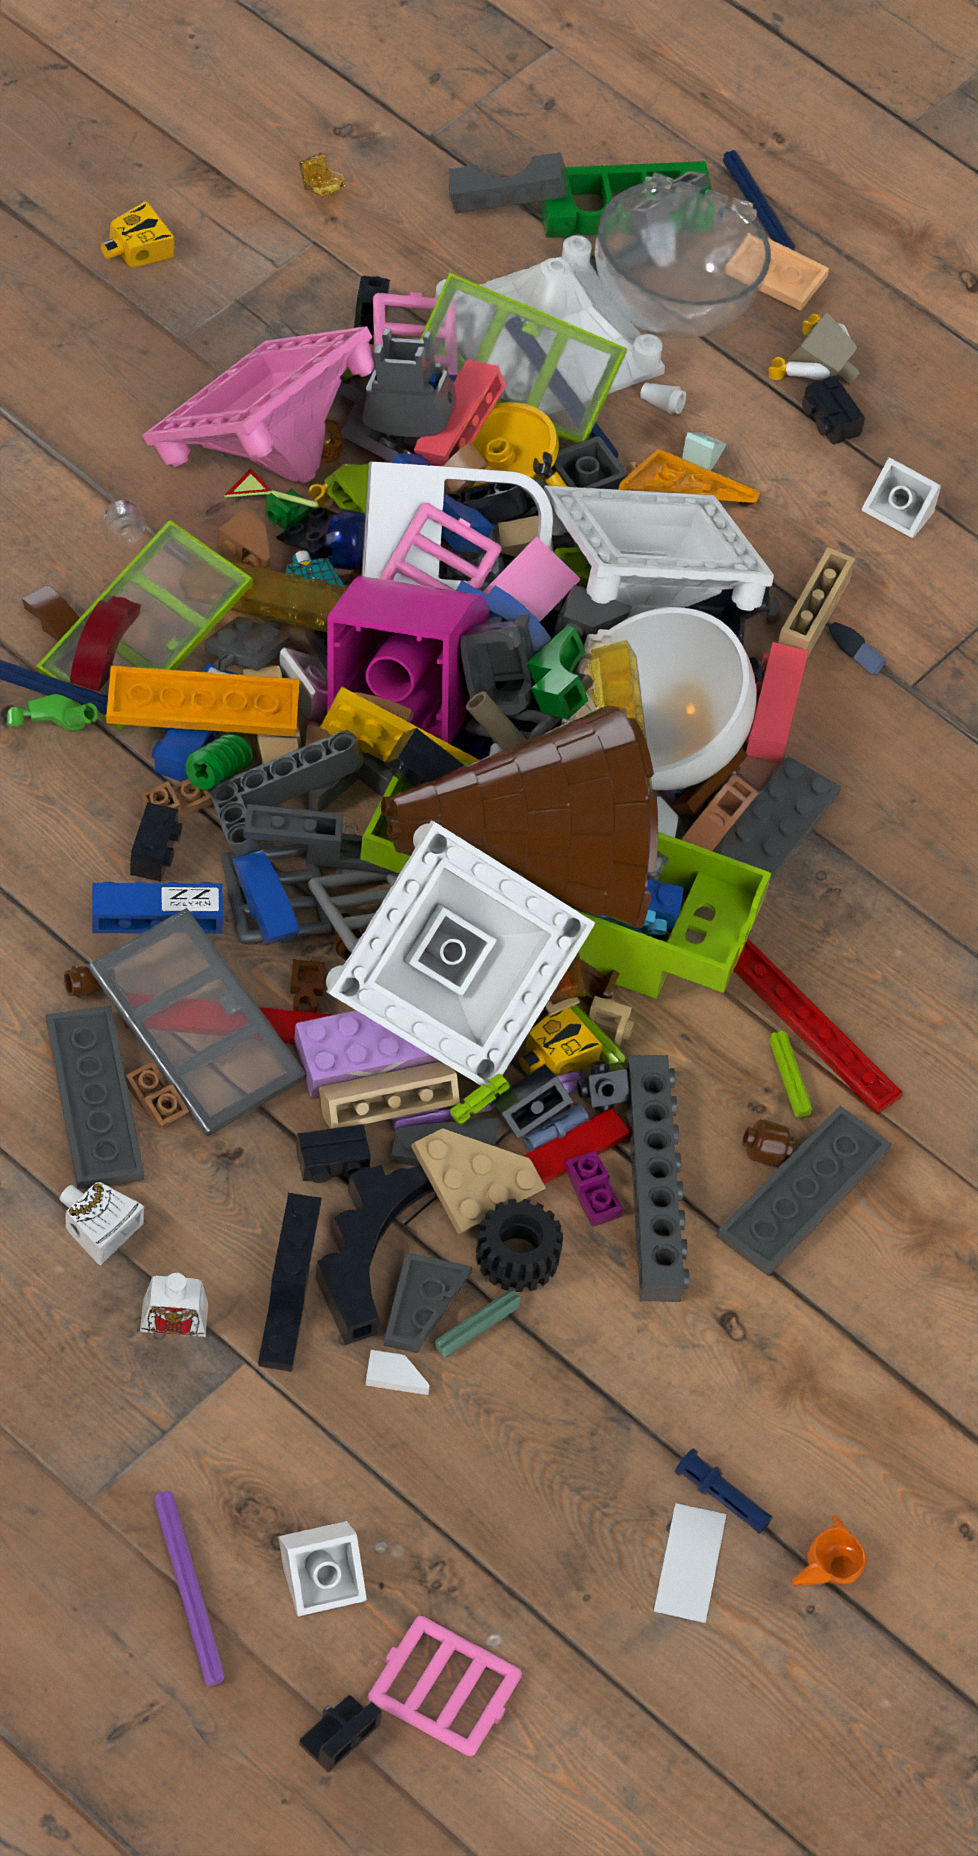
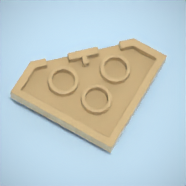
M443 1128L410 1145L458 1234L480 1224L490 1209L495 1211L496 1204L503 1202L505 1205H508L509 1199H516L517 1203H520L523 1199H528L546 1189L531 1159Z

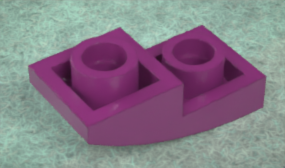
M596 1151L565 1161V1167L572 1186L592 1227L623 1216V1207L609 1184L610 1175Z

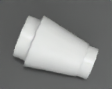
M646 382L642 387L640 398L670 415L673 413L679 414L685 405L686 392L681 390L679 386L650 384Z

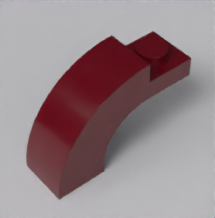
M113 595L107 602L100 600L97 603L80 636L72 663L70 683L99 692L110 678V670L117 647L124 633L140 615L141 604Z

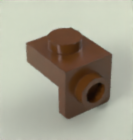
M578 958L572 963L567 976L577 997L591 1007L595 996L603 999H611L617 990L615 983L619 973L612 970L608 974L603 975Z

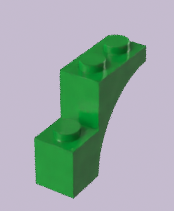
M566 626L526 663L535 682L531 689L542 713L567 720L589 701L578 675L572 674L575 665L586 653L575 627Z

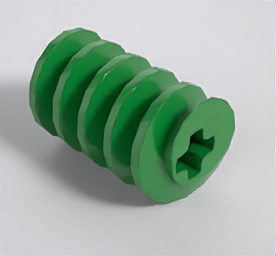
M225 734L188 756L185 768L187 777L195 787L202 790L211 789L213 786L246 769L251 764L252 751L249 744L239 735Z

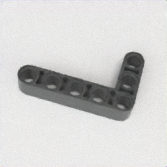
M349 731L338 732L220 782L212 789L211 798L226 840L235 858L263 850L260 840L243 838L247 804L273 807L349 775L363 766L365 761L364 755L353 733Z

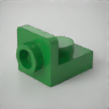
M290 489L285 493L303 498L293 489ZM273 493L266 496L265 515L271 523L277 524L284 531L291 524L297 523L307 516L312 510L310 506L277 498Z

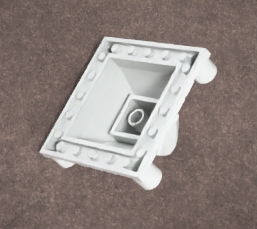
M575 235L566 238L563 243L561 257L550 258L529 269H523L508 276L488 281L485 284H479L627 348L628 351L609 393L664 374L665 365L660 360L663 346L661 340L654 335H641L637 328L634 327L632 321L621 309L617 300L609 292L607 286L589 263L592 245L585 237ZM447 279L437 284L435 298H439ZM457 290L453 299L456 302L457 350L465 361H475L498 307ZM510 313L506 323L517 315ZM520 317L523 323L525 324L526 319ZM504 326L488 364L499 366L506 383V387L499 398L507 402L526 404L539 373ZM544 327L540 337H534L547 355L558 333ZM571 338L569 339L557 369L582 403L592 399L611 355ZM548 387L538 409L548 416L564 410V407Z
M544 486V491L552 507V535L560 536L569 532L591 565L586 589L587 594L597 603L606 604L616 600L632 606L627 619L637 614L660 608H685L718 595L725 589H733L732 600L738 608L752 611L754 608L762 605L766 587L772 586L774 574L714 495Z
M431 820L430 823L420 826L415 831L413 837L415 850L345 964L334 967L328 973L326 978L328 990L326 992L481 1086L486 1084L487 1086L490 1084L488 1080L496 1074H504L594 927L595 922Z

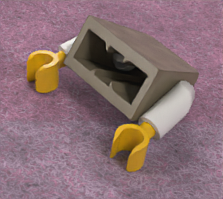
M827 312L821 318L817 314H812L809 316L808 321H803L802 332L806 336L788 357V364H785V360L781 357L774 358L772 360V367L769 368V377L773 380H781L787 373L788 376L805 377L822 382L823 379L838 374L850 384L861 372L849 361L857 346L850 338L846 326L837 323Z

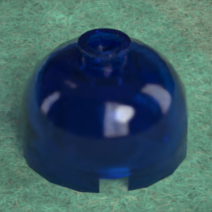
M339 509L338 511L341 513L332 516L327 529L326 548H332L333 557H328L335 569L359 570L363 565L366 513L353 509Z

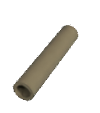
M486 692L477 693L467 703L466 709L503 751L526 740Z

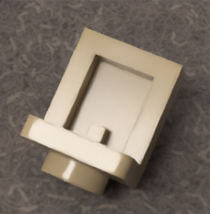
M595 996L589 1017L599 1028L616 1033L614 1043L619 1048L622 1045L623 1039L630 1040L635 1024L634 1021L630 1020L632 1007L619 1004L612 999H603Z

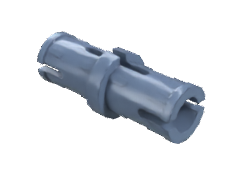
M577 1103L557 1116H551L544 1123L523 1135V1142L531 1152L557 1137L561 1139L566 1136V1132L589 1121L588 1114L584 1107Z

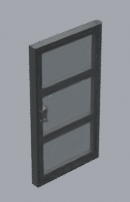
M188 908L92 961L87 966L168 1083L174 1085L190 1114L206 1136L212 1135L306 1079V1073Z

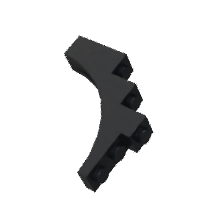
M382 1165L372 1168L363 1167L350 1174L348 1193L356 1210H346L334 1217L332 1236L340 1253H330L321 1260H317L315 1275L345 1345L377 1335L379 1315L371 1292L370 1265L378 1243L391 1223L407 1207L428 1193L435 1191L421 1165L409 1169L399 1168L389 1175L385 1174Z

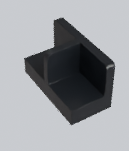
M348 1695L334 1708L326 1706L323 1709L322 1719L300 1738L299 1745L329 1773L380 1726L382 1710L372 1701L364 1708L351 1695Z

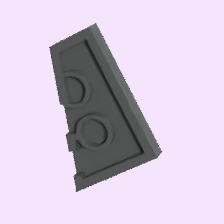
M500 1117L468 1120L462 1125L454 1121L397 1127L391 1162L411 1166L421 1165L410 1145L442 1128L495 1146Z
M406 1252L383 1346L417 1353L470 1276L472 1266Z

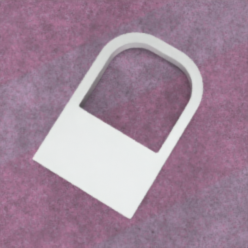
M369 462L362 576L380 578L421 504L429 503L443 511L445 480L505 483L524 489L533 498L538 509V538L551 550L552 507L542 487L526 475L511 471ZM428 517L419 534L441 545L442 525ZM412 545L404 559L407 563L456 590L461 582L460 580L440 579V560L415 545ZM398 571L392 580L421 585ZM483 582L479 590L483 592L491 583Z

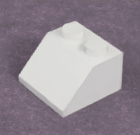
M347 1521L278 1536L283 1569L298 1617L367 1601L357 1534Z

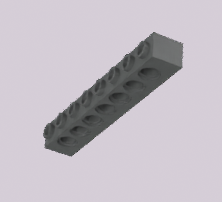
M629 1055L626 1069L630 1101H627L629 1130L631 1131L630 1153L640 1301L680 1302L683 1289L689 1288V1269L683 1268V1259L687 1258V1240L681 1239V1230L685 1229V1211L679 1210V1201L683 1200V1182L677 1181V1173L681 1171V1154L675 1153L674 1145L679 1142L678 1124H673L672 1117L676 1116L677 1098L676 1096H671L670 1089L674 1088L675 1070L674 1068H669L668 1055ZM651 1147H658L660 1148V1150H656ZM652 1175H659L663 1178H656ZM654 1204H662L665 1207H658ZM656 1233H664L667 1236H659ZM658 1262H666V1263H668L669 1265H668V1266H663V1265L659 1264Z

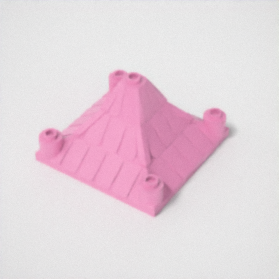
M366 326L264 341L142 436L148 446H155L165 465L172 464L173 467H177L185 463L189 459L187 455L191 452L188 445L202 444L204 448L250 458L257 465L289 481H299L301 484L306 483L316 476L315 471L320 466L326 425L324 422L342 381L340 379L341 375L347 368L350 369L352 375L359 374L360 377L366 376L376 369L374 351L369 344L373 336Z

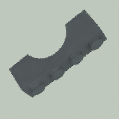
M561 152L533 156L525 169L507 178L489 177L479 169L478 165L449 169V197L455 213L567 197V170Z

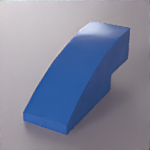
M264 850L233 858L232 862L252 918L257 920L265 945L296 937L300 931L298 922L285 890Z

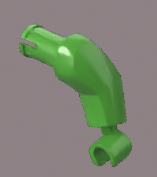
M52 694L27 701V708H10L7 712L6 724L12 727L24 726V716H29L31 722L51 721L67 731H79L84 728L86 723L89 724L97 720L98 709L91 703L81 705L79 702L63 695Z

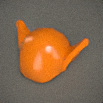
M838 1515L832 1516L833 1527L821 1531L812 1541L806 1555L808 1566L792 1579L793 1585L823 1584L827 1582L835 1585H847L854 1583L864 1571L868 1563V1555L857 1538L845 1527Z

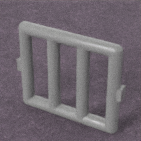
M344 869L342 874L316 877L309 880L308 886L350 952L353 951L360 939H356L351 930L366 928L375 913L343 918L338 909L381 903L391 888L330 897L326 889L386 879L392 887L399 874Z

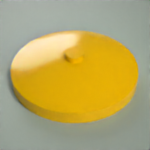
M515 402L495 404L472 443L488 463L485 470L517 472L530 477L534 481L545 477V475H538L534 472V458L536 457L539 463L545 464L542 455L543 452H548L552 456V468L559 451V440L551 419L536 407ZM475 482L473 486L465 487L463 490L489 482Z

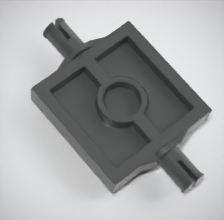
M238 616L205 640V651L220 657L214 662V667L217 671L223 672L230 665L234 664L258 671L277 657L284 647H290L291 636L279 631L281 623L278 619L271 618L266 624L261 625L253 622L250 618Z

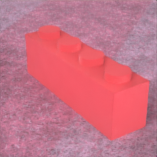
M473 360L466 361L462 370L457 373L456 380L453 383L456 395L455 407L444 431L436 435L419 438L414 448L415 454H421L432 466L442 467L467 443H473L506 387L499 366Z
M773 642L770 654H763L761 663L765 676L756 683V695L760 696L759 700H756L753 725H751L749 734L744 741L748 743L746 751L748 756L782 763L809 650Z

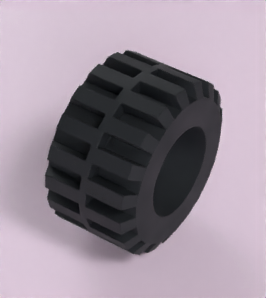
M509 1199L508 1205H505L503 1202L496 1204L495 1211L490 1209L486 1213L485 1219H482L476 1246L477 1265H481L480 1271L483 1276L490 1275L489 1282L493 1285L500 1283L502 1284L501 1289L507 1291L509 1287L515 1288V1292H523V1288L526 1287L532 1291L537 1289L538 1283L544 1286L549 1282V1276L553 1277L556 1273L562 1250L563 1232H561L559 1220L554 1221L555 1214L551 1210L545 1212L543 1210L544 1205L538 1202L536 1205H532L528 1199H523V1203H517L516 1199ZM513 1238L524 1239L533 1244L536 1249L525 1253L515 1252L507 1248L503 1242Z

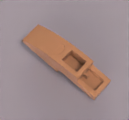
M734 774L681 840L713 851L759 792Z

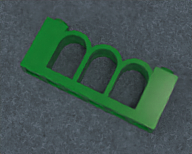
M706 161L566 167L567 197L539 201L545 237L574 236V232L580 235L593 236L604 232L608 226L622 234H633L627 210L615 204L612 193L638 192L640 200L650 194L651 191L661 188L689 171L707 174L710 182ZM711 183L701 189L700 194L697 196L686 198L679 202V207L668 210L674 231H678L685 227V232L713 231L717 209ZM599 194L602 209L595 212L584 211L575 205L572 195Z

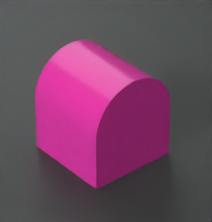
M366 576L355 578L327 616L328 711L341 687L351 692L381 697L412 709L414 715L410 721L411 724L450 744L470 714L466 709L470 695L461 655V635L475 625L484 624L486 619L490 618L488 603L485 597L478 594Z

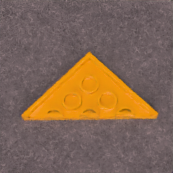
M656 449L623 479L618 489L714 495L717 500L757 503L760 495L758 490L661 449Z

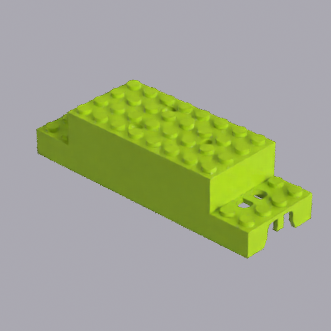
M457 759L465 766L471 765V763ZM393 776L383 797H392L414 786ZM380 801L362 837L360 859L400 874L411 856L395 851L393 840L388 838V822L386 816H382ZM658 832L657 859L662 860V863L653 880L684 887L680 915L672 932H666L662 940H658L574 909L595 922V925L572 963L580 958L603 975L615 970L619 973L615 984L657 999L668 973L724 993L766 897L771 873ZM700 907L712 909L714 912L712 922L695 916L696 910ZM691 929L706 936L702 942L694 944L686 939L687 930Z

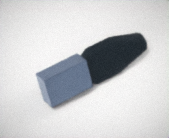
M838 622L832 623L828 630L839 648L848 656L853 657L872 675L878 674L887 659L870 644L866 643L865 639L853 628Z

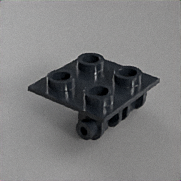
M318 507L311 510L307 516L297 523L288 526L276 539L309 552L312 560L329 558L328 556L334 555L335 551L338 552L355 539V535H357L355 526L359 524V521L323 507Z

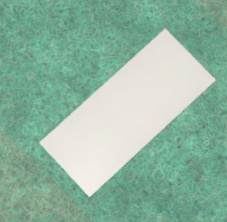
M675 1503L654 1612L706 1623L727 1514Z

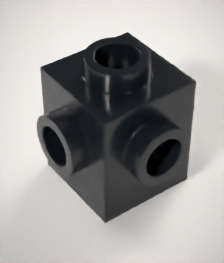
M595 1061L589 1064L590 1067L580 1069L581 1079L577 1080L579 1097L592 1108L594 1107L595 1110H609L614 1108L616 1103L630 1101L627 1069L618 1062L609 1064V1061Z

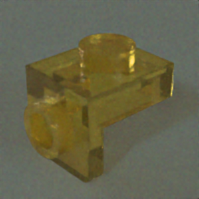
M323 153L313 155L299 163L304 188L322 197L334 195L336 190L346 186L344 175L328 169L326 156Z

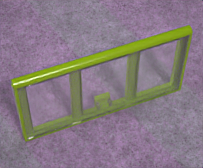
M449 273L420 340H423L426 331L432 332L435 363L442 364L443 371H448L449 374L457 376V373L462 370L467 360L499 366L506 387L496 404L515 402L538 408L551 419L557 436L574 444L588 440L628 351L627 348L452 273Z
M169 520L38 663L36 669L41 674L70 683L75 651L85 624L100 600L107 602L113 595L141 604L140 615L120 640L112 666L176 670L253 585L252 577ZM110 678L98 693L108 696ZM98 712V715L106 720V715ZM111 724L120 731L125 727V725Z

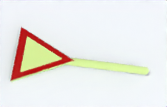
M251 468L224 495L225 498L261 494L269 495L273 493L280 499L314 508L318 507V503L315 501L271 490Z

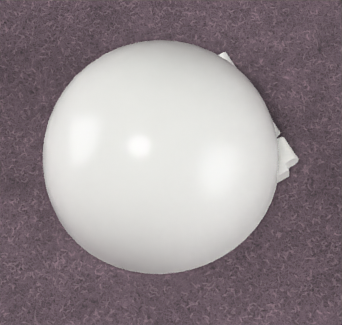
M660 608L632 616L610 630L599 629L597 634L587 635L584 645L586 653L583 655L584 658L580 659L576 673L591 675L594 678L593 685L585 692L589 701L569 720L562 719L561 725L577 720L604 706H620L626 709V718L636 719L649 749L654 775L649 778L650 790H675L700 783L715 775L738 753L749 734L754 720L757 692L754 672L747 653L737 636L722 621L694 609Z

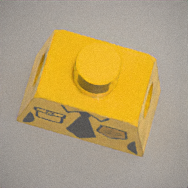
M147 201L112 220L110 223V240L100 245L101 251L107 260L120 255L128 267L132 268L174 257V236Z
M569 1007L551 1016L548 1014L529 1031L525 1047L528 1053L519 1058V1064L528 1075L544 1064L556 1076L570 1072H579L582 1068L590 1067V1063L600 1060L602 1044Z

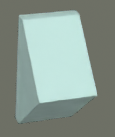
M688 432L682 459L711 471L727 443L701 432Z

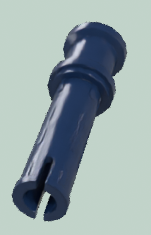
M692 1448L678 1464L675 1473L678 1476L683 1474L698 1486V1492L705 1495L709 1493L736 1516L750 1525L758 1534L762 1533L771 1522L773 1516L722 1477L723 1473L717 1466L711 1467L697 1455L698 1451Z

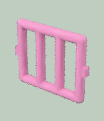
M410 292L408 296L376 293L373 297L374 351L378 344H383L382 334L385 329H391V335L421 337L426 327L424 325L385 322V306L433 310L438 298L422 297V293ZM453 300L445 317V327H441L437 335V339H445L446 356L435 355V363L442 364V367L446 368L449 374L457 376L456 302Z
M423 503L379 579L392 581L398 571L422 586L455 591L404 561L412 545H415L471 578L469 585L479 590L501 552V546L470 528L471 524L462 518L457 520L433 505ZM428 517L487 551L479 566H474L419 534Z
M418 1616L397 1649L392 1647L385 1660L387 1665L369 1692L368 1699L381 1709L467 1756H473L493 1723L498 1724L506 1710L504 1705L521 1679L522 1672L518 1667L424 1616ZM425 1633L442 1642L405 1704L386 1695V1692L422 1634ZM456 1650L473 1659L435 1722L417 1712L452 1653ZM488 1667L504 1676V1679L466 1739L448 1728L484 1669Z

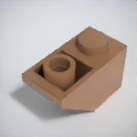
M241 509L219 529L218 549L226 557L232 558L243 565L250 573L266 580L269 577L270 566L266 524L244 509Z

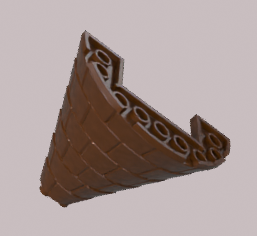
M604 706L542 735H536L469 766L458 768L430 783L425 782L392 797H383L381 813L382 816H386L388 822V838L393 840L396 852L411 856L415 850L413 844L415 831L432 820L566 905L600 917L605 915L630 924L635 928H643L652 895L650 891H647V873L656 871L658 806L657 796L649 795V778L654 775L649 749L638 722L635 718H626L627 710L620 706Z

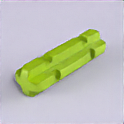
M496 1074L488 1080L489 1085L483 1084L463 1099L465 1103L461 1104L459 1102L451 1108L450 1113L453 1119L460 1125L471 1119L470 1114L474 1113L476 1115L495 1101L497 1094L501 1096L508 1091L510 1086L505 1077L501 1074Z

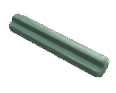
M508 1290L436 1339V1350L443 1357L449 1356L518 1309L521 1305L520 1297L514 1290Z

